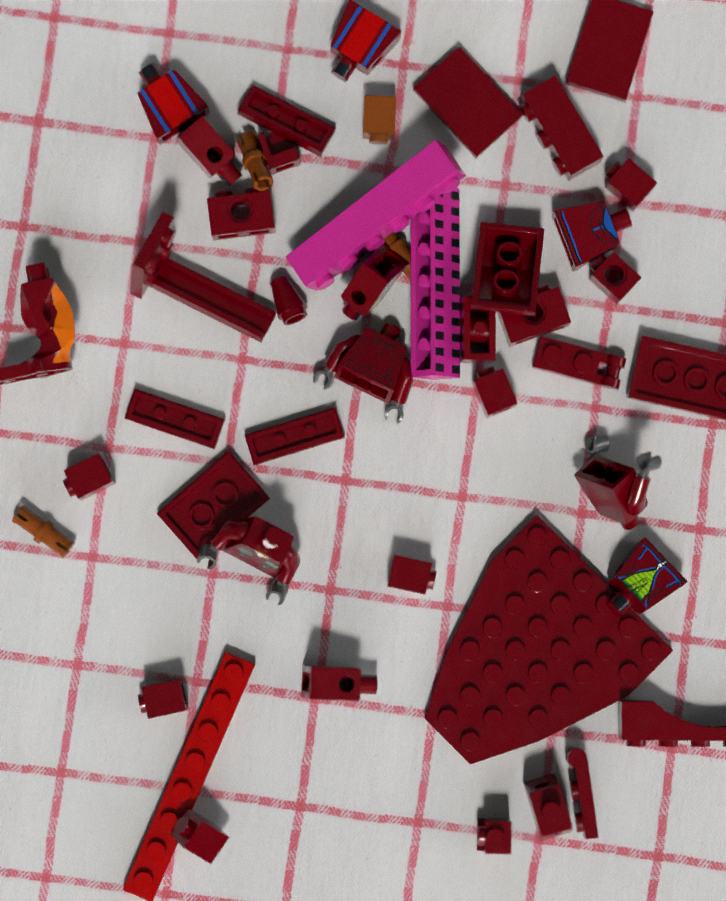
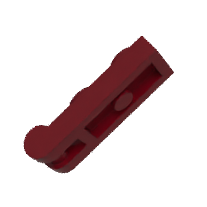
M541 336L532 368L601 387L619 390L621 380L618 377L620 370L624 369L627 359ZM599 363L608 365L606 376L597 374Z
M572 747L567 750L565 759L569 765L573 766L575 780L570 781V792L572 800H578L579 813H574L577 833L582 832L585 839L599 838L587 755L582 749Z

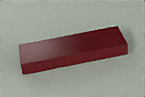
M254 85L251 86L237 112L238 115L319 157L324 153L336 130V127Z
M134 389L124 418L214 450L225 422L223 418L138 389Z
M336 407L244 435L254 466L345 438Z

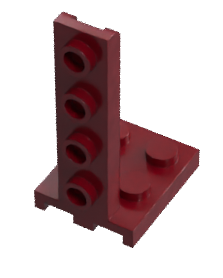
M162 212L132 264L130 294L142 299L149 286L262 343L276 317V313L169 259L174 248L172 241L176 234V231L173 230L174 217Z

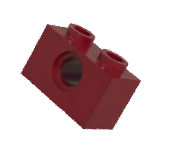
M251 187L245 189L244 194L232 195V191H220L213 193L214 197L207 198L213 241L276 233L270 190L258 191ZM240 205L250 209L248 217L243 220H238L232 216L233 210Z
M549 285L538 288L536 308L541 312V319L539 321L531 322L523 314L497 312L509 347L566 328L571 324L559 287L550 289Z
M463 296L460 298V363H491L496 360V312L471 309L472 296Z

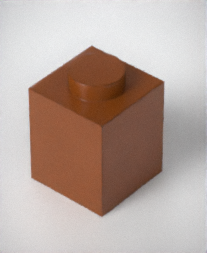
M364 96L363 139H369V143L377 145L388 144V140H394L396 96Z

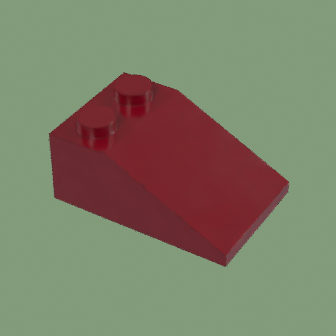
M481 222L471 309L535 316L544 238L543 228Z

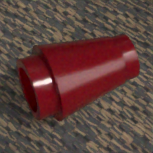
M280 276L270 282L278 319L282 320L284 325H292L303 320L307 316L305 310L307 305L288 280V277Z

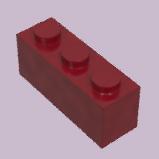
M556 75L522 94V105L519 108L527 122L533 121L538 129L535 135L543 149L549 148L554 156V159L551 160L552 164L560 176L565 175L567 180L570 181L601 163L604 157Z

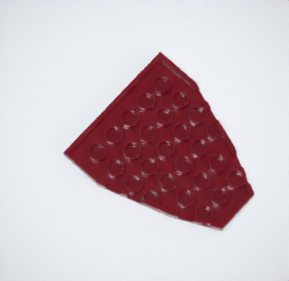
M536 515L491 560L446 651L424 719L469 764H473L539 742L628 697L672 653L673 649L631 608L622 616L616 615L607 605V602L616 593Z

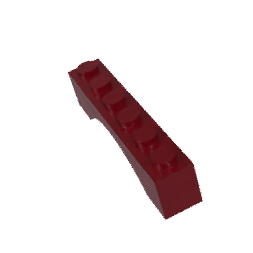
M618 701V739L626 740V746L645 747L646 740L659 741L660 747H678V741H691V747H710V741H723V747H726V725L714 727L689 723L666 712L654 701Z

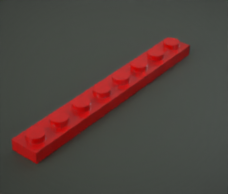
M225 652L123 887L124 891L147 901L154 900L178 845V842L170 834L174 830L177 821L183 817L188 808L193 810L255 664Z

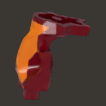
M45 263L25 266L28 282L21 284L20 292L21 317L29 331L41 340L40 349L20 364L0 368V385L35 378H47L73 369L70 357L71 347L75 340L73 311L58 284L53 278H50L49 269Z

